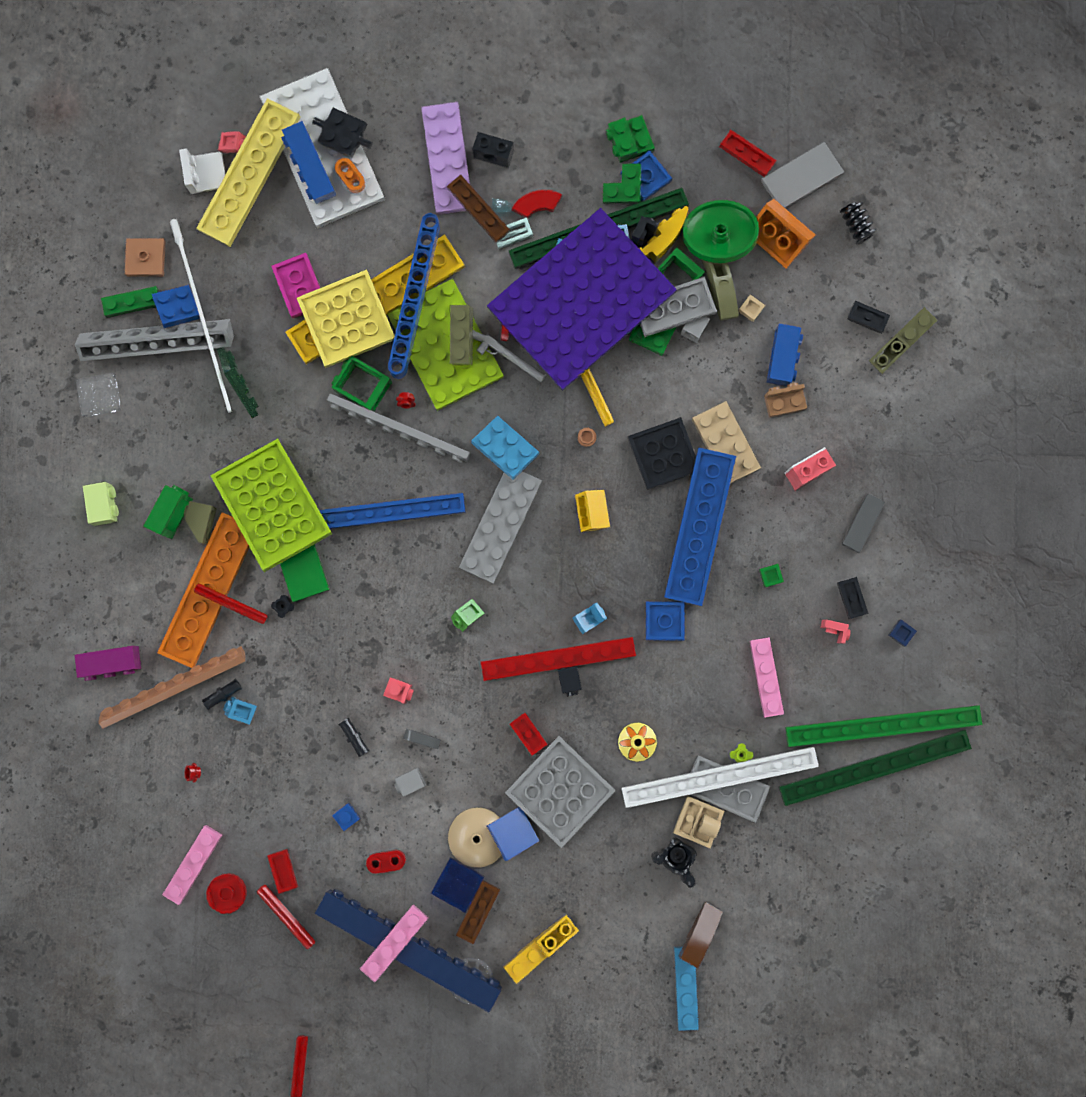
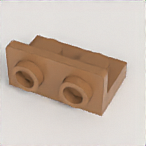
M792 383L787 385V388H770L764 396L769 418L806 410L807 405L803 392L804 384Z

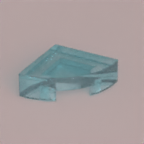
M492 199V207L495 213L512 212L511 203L508 201Z

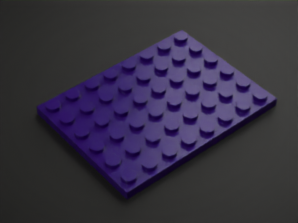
M599 208L487 305V308L563 391L675 294L677 289L603 209Z

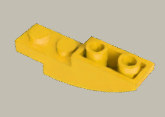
M687 206L683 209L678 208L673 212L670 219L661 221L658 225L656 236L651 238L647 242L648 245L643 249L639 248L648 259L651 257L656 263L674 244L683 228L689 209Z
M565 915L527 944L503 968L517 984L579 930L569 917Z

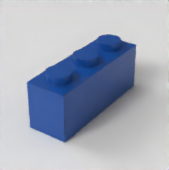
M778 324L776 327L766 383L787 386L792 381L795 382L797 370H794L795 363L798 364L800 352H797L798 345L801 346L803 334H800L801 327Z

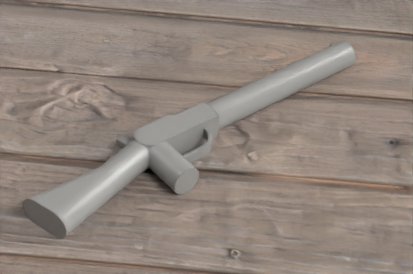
M473 330V339L482 342L476 350L481 355L485 351L492 355L499 353L538 381L542 382L545 379L546 374L543 375L489 336L488 332L486 335H483ZM491 347L496 353H491L487 348Z

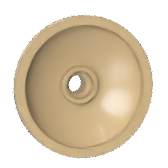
M470 808L460 813L452 822L448 833V843L454 857L462 864L474 868H481L494 863L502 854L487 825L500 817L485 808ZM479 836L480 842H474L473 837Z

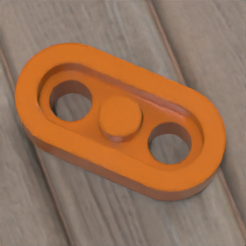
M347 158L339 159L335 164V171L339 178L352 193L362 192L365 188V180L351 160ZM344 168H348L347 172H343L342 170ZM355 182L359 183L358 186H353Z

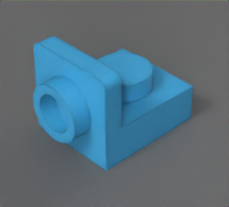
M231 696L230 700H227L225 703L224 711L228 718L250 725L257 706Z

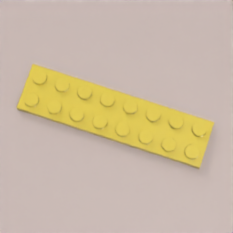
M268 98L266 99L198 224L197 230L231 247L285 147L281 138L284 136L282 129L298 123L301 118L298 113Z

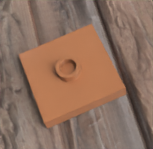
M126 238L125 275L127 277H164L165 240L163 238Z

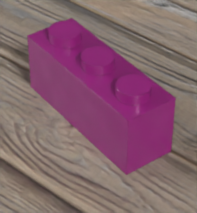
M126 646L74 655L77 678H84L85 681L97 680V676L104 675V678L116 677V673L123 672V675L135 674V670L141 669L139 646Z

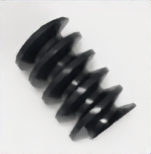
M863 202L851 203L840 210V213H844L842 218L847 220L846 226H851L849 231L854 233L853 239H858L856 245L870 239L877 230L876 228L870 229L873 222H866L870 215L863 216L867 211L866 209L860 210Z

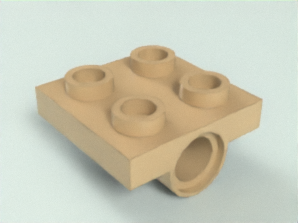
M687 796L673 833L711 848L713 840L719 832L721 819L725 811Z

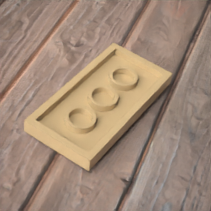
M726 401L692 418L708 450L736 456L730 484L761 469Z

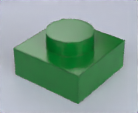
M779 564L759 569L764 588L784 582Z

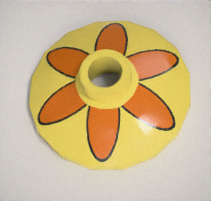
M631 723L621 731L618 744L621 753L627 759L638 762L651 757L655 752L657 741L653 730L646 724ZM636 739L641 740L642 743L640 746H636L634 744V741Z

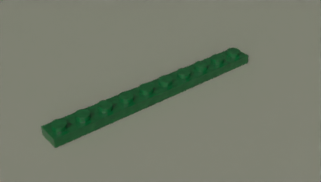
M682 187L607 215L616 225L627 224L629 229L638 225L641 216L656 219L673 213L678 208L688 207L689 202ZM581 224L508 250L514 269L516 270L538 262L556 246L559 238H566Z
M961 730L781 785L778 788L784 806H788L972 748L966 730Z

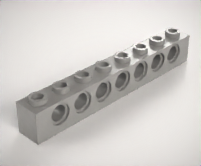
M230 319L205 321L213 348L231 347L234 333ZM201 322L183 323L167 328L152 326L80 333L74 344L80 361L209 349Z

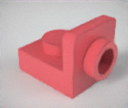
M239 131L222 132L218 150L222 153H238L246 136Z
M822 620L820 628H825V632L836 635L839 632L837 643L845 644L849 640L850 629H848V624Z
M390 677L383 696L405 704L407 700H411L414 690L411 689V684Z

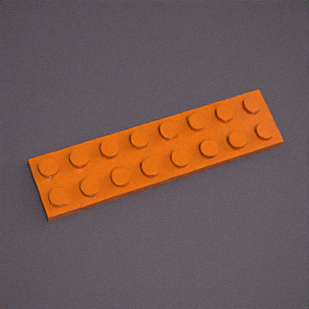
M221 513L157 652L190 668L196 666L222 609V605L194 593V589L200 583L227 596L249 549L247 541L232 516Z

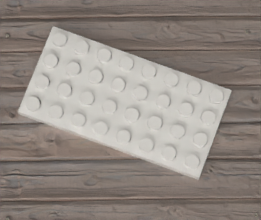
M328 68L260 96L263 105L268 98L301 116L299 122L303 121L333 186L336 196L318 204L315 203L314 199L310 200L305 189H308L306 182L302 183L297 172L300 171L298 164L293 165L289 156L292 154L290 147H284L285 156L317 228L385 200L361 145L356 149L353 158H350L319 144L317 141L322 128L313 125L314 117L325 121L333 107L347 113ZM347 158L351 160L365 180V188L362 192L352 193L339 178L335 171V164L339 159ZM344 168L342 171L347 172L348 168ZM355 182V183L353 184V186H358V185H359L358 182Z

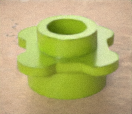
M740 743L734 751L730 752V758L737 761V763L752 759L753 753L746 749L745 744Z

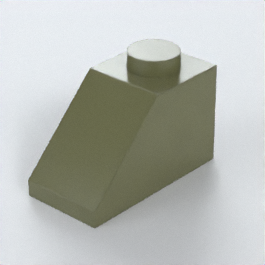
M189 501V505L184 510L185 521L198 542L207 545L217 508Z

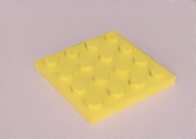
M367 270L297 297L325 368L394 341V333Z

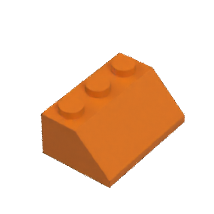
M775 199L766 203L756 216L759 224L757 244L785 268H788L816 236Z

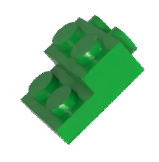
M643 115L629 120L622 118L608 123L606 136L609 141H612L613 155L618 157L620 163L655 150Z

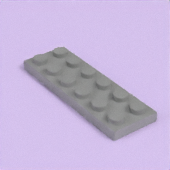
M523 471L514 480L503 473L459 566L460 569L492 584L495 583L542 480Z

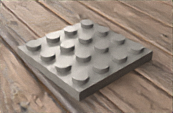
M558 736L507 789L505 794L562 848L616 790Z

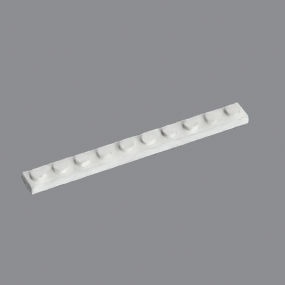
M809 747L622 787L625 807L628 808L819 766L815 748Z

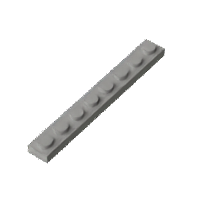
M333 394L328 396L327 401L331 405L330 407L336 411H347L349 416L355 419L359 417L366 419L365 422L372 426L378 424L388 433H399L401 438L407 441L411 439L418 441L417 444L424 448L430 446L435 449L436 453L443 456L449 454L457 462L469 461L471 455L466 450Z

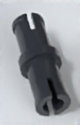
M234 679L224 687L217 688L216 692L202 699V702L206 709L210 710L218 703L227 701L229 696L241 690L242 687L238 680Z
M350 718L338 724L348 738L347 742L351 743L358 757L370 751L360 737L362 734L360 731L357 732Z

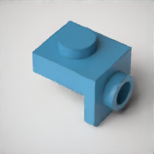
M595 603L572 619L580 632L584 634L606 620L607 617L603 608L598 603Z

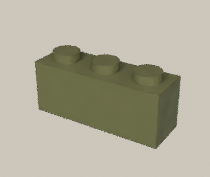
M451 305L450 364L472 365L473 308L470 305Z

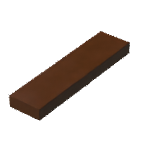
M461 174L447 185L450 193L496 244L510 232L507 225Z

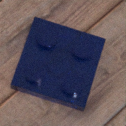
M450 857L431 894L465 913L485 876Z

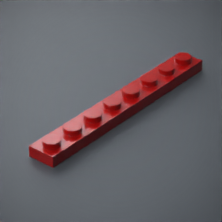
M633 637L482 661L481 668L483 681L634 657L636 656Z

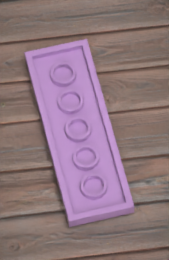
M458 102L422 107L436 213L440 215L467 211L447 189V185L460 174L469 183Z

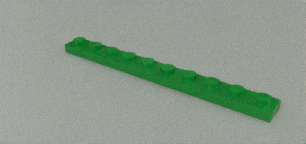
M980 705L789 726L785 727L787 747L983 724Z

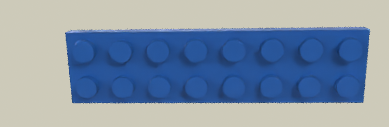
M698 448L664 598L699 606L703 604L736 460L734 455L704 448Z

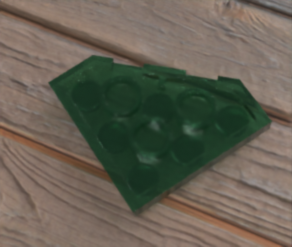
M225 347L218 348L217 352L224 375L251 418L258 416L257 408L259 405L254 397L251 398L250 390L246 385L247 381L243 374H239L232 352L230 350L227 352Z

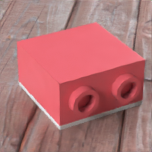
M824 447L791 466L785 472V475L796 491L827 473L836 464Z

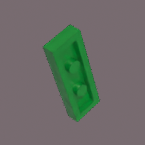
M154 286L103 297L101 301L104 316L109 318L155 308L152 294L158 293L159 289Z

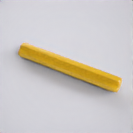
M588 368L581 374V377L604 426H609L614 420Z

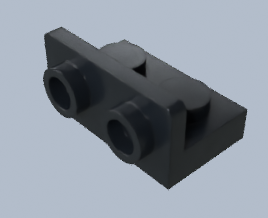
M641 216L631 241L638 248L642 247L645 239L650 240L655 236L659 224L650 217L645 218Z

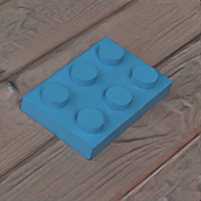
M499 416L493 419L472 439V444L512 480L539 455L538 450Z

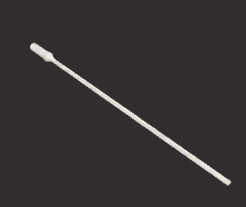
M173 219L170 221L175 238L174 241L179 245L227 411L230 413L232 410L183 248L184 238L181 235L178 221Z

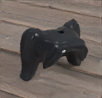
M673 838L662 852L654 851L651 854L653 863L658 866L663 864L672 873L680 875L682 882L689 888H693L696 885L695 878L690 872V867L694 864L696 857L694 848L686 845L678 838Z

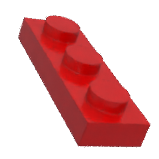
M732 130L729 131L719 146L763 177L767 176L777 161Z

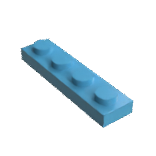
M683 946L674 947L678 1030H699L696 967L678 957Z

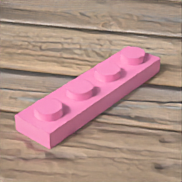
M770 637L751 640L749 642L763 716L782 715L784 711Z
M205 825L162 895L180 905L223 835Z
M413 904L362 965L360 970L376 982L428 917Z

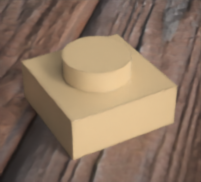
M749 295L738 312L754 322L765 305L752 295Z

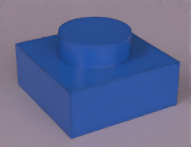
M350 803L332 815L343 831L360 819Z

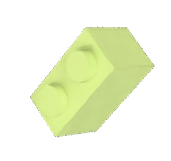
M107 482L83 486L88 524L97 526L118 522L117 516L119 511L114 501L116 497L115 488Z

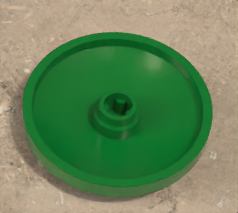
M715 200L699 205L689 213L683 225V239L688 250L696 257L712 263H728L743 258L755 247L759 235V224L753 212L744 205L729 200Z

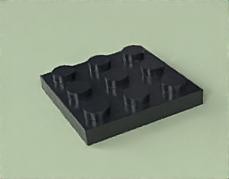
M681 417L627 437L647 490L692 474L696 455Z

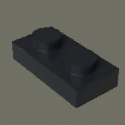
M855 300L847 320L882 334L890 315Z
M857 577L837 582L848 619L869 614Z

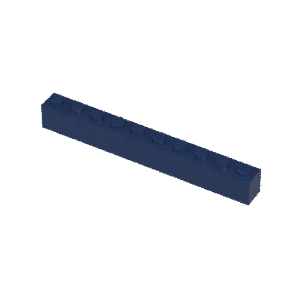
M337 889L327 891L315 914L377 949L395 927L396 923L388 918H380L373 909L368 908L366 910L361 907V903L357 900H349L343 897L344 894ZM413 936L396 956L395 960L490 1013L502 990V986L499 985L500 982L495 978H486L479 969L465 966L463 960L454 957V959L449 957L445 950L439 947L437 949L430 946L429 941L421 937L418 939Z

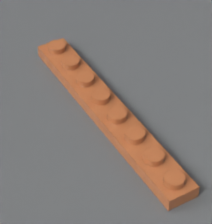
M242 646L232 648L226 654L213 657L203 665H196L186 673L177 674L167 682H160L148 691L143 690L131 699H124L112 708H105L100 713L99 725L102 729L245 662V651Z

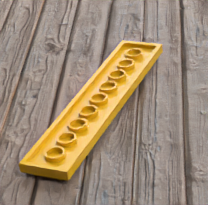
M445 235L437 240L426 291L465 268L464 263ZM414 253L371 279L386 316L402 305ZM422 257L418 262L425 263L427 258ZM417 275L414 280L420 281L423 279V276ZM413 293L410 295V298L412 299L419 294ZM306 320L285 332L306 365L320 357Z

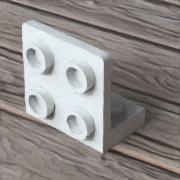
M187 148L179 150L184 184L189 192L194 194L217 190L226 175L222 153L215 152L194 156L189 153Z

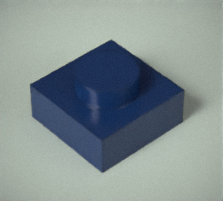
M900 619L888 636L903 647H906L917 631Z

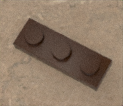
M485 880L482 881L456 936L474 945L500 892V888Z

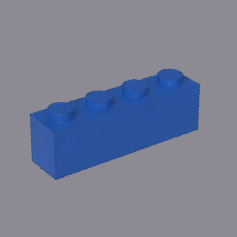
M303 121L282 129L284 134L281 137L285 147H290L292 154L289 156L293 165L298 164L300 171L297 173L301 182H306L308 189H305L309 199H314L315 203L318 204L336 196Z

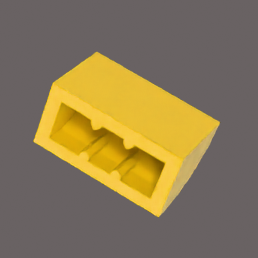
M604 490L584 491L575 495L581 532L610 527Z

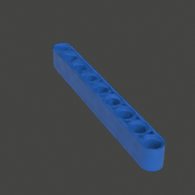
M433 213L425 214L421 221L389 358L388 369L396 379L406 376L439 236V220ZM430 222L435 223L433 227L426 226ZM425 240L431 241L429 245L422 244ZM422 257L427 258L425 263H419L418 260ZM417 275L423 276V279L420 281L414 280ZM413 293L419 294L416 299H411L410 295ZM408 311L415 312L412 317H406L405 315ZM404 329L411 330L408 335L401 334ZM400 347L407 348L406 352L402 354L397 353V350ZM396 365L402 366V370L399 372L393 371V368Z

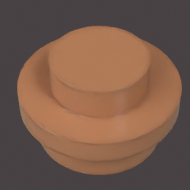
M583 428L578 433V442L584 447L592 446L596 442L595 431L591 428Z

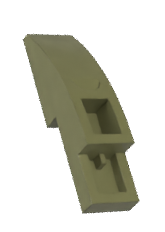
M702 260L710 282L709 290L720 321L738 318L737 299L728 263H712Z
M924 307L869 362L883 374L938 320Z

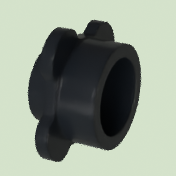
M281 595L280 599L272 602L271 608L278 613V617L284 618L286 613L294 610V605L290 604L286 595Z

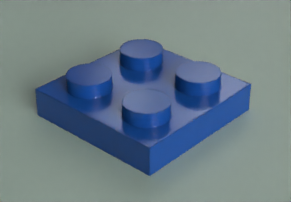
M189 285L152 294L163 328L200 319Z

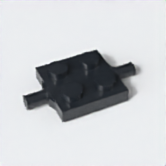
M334 107L325 121L314 117L313 125L322 128V132L317 140L319 144L350 158H353L356 149L360 145L371 149L373 142L364 139V131L368 125L367 122Z

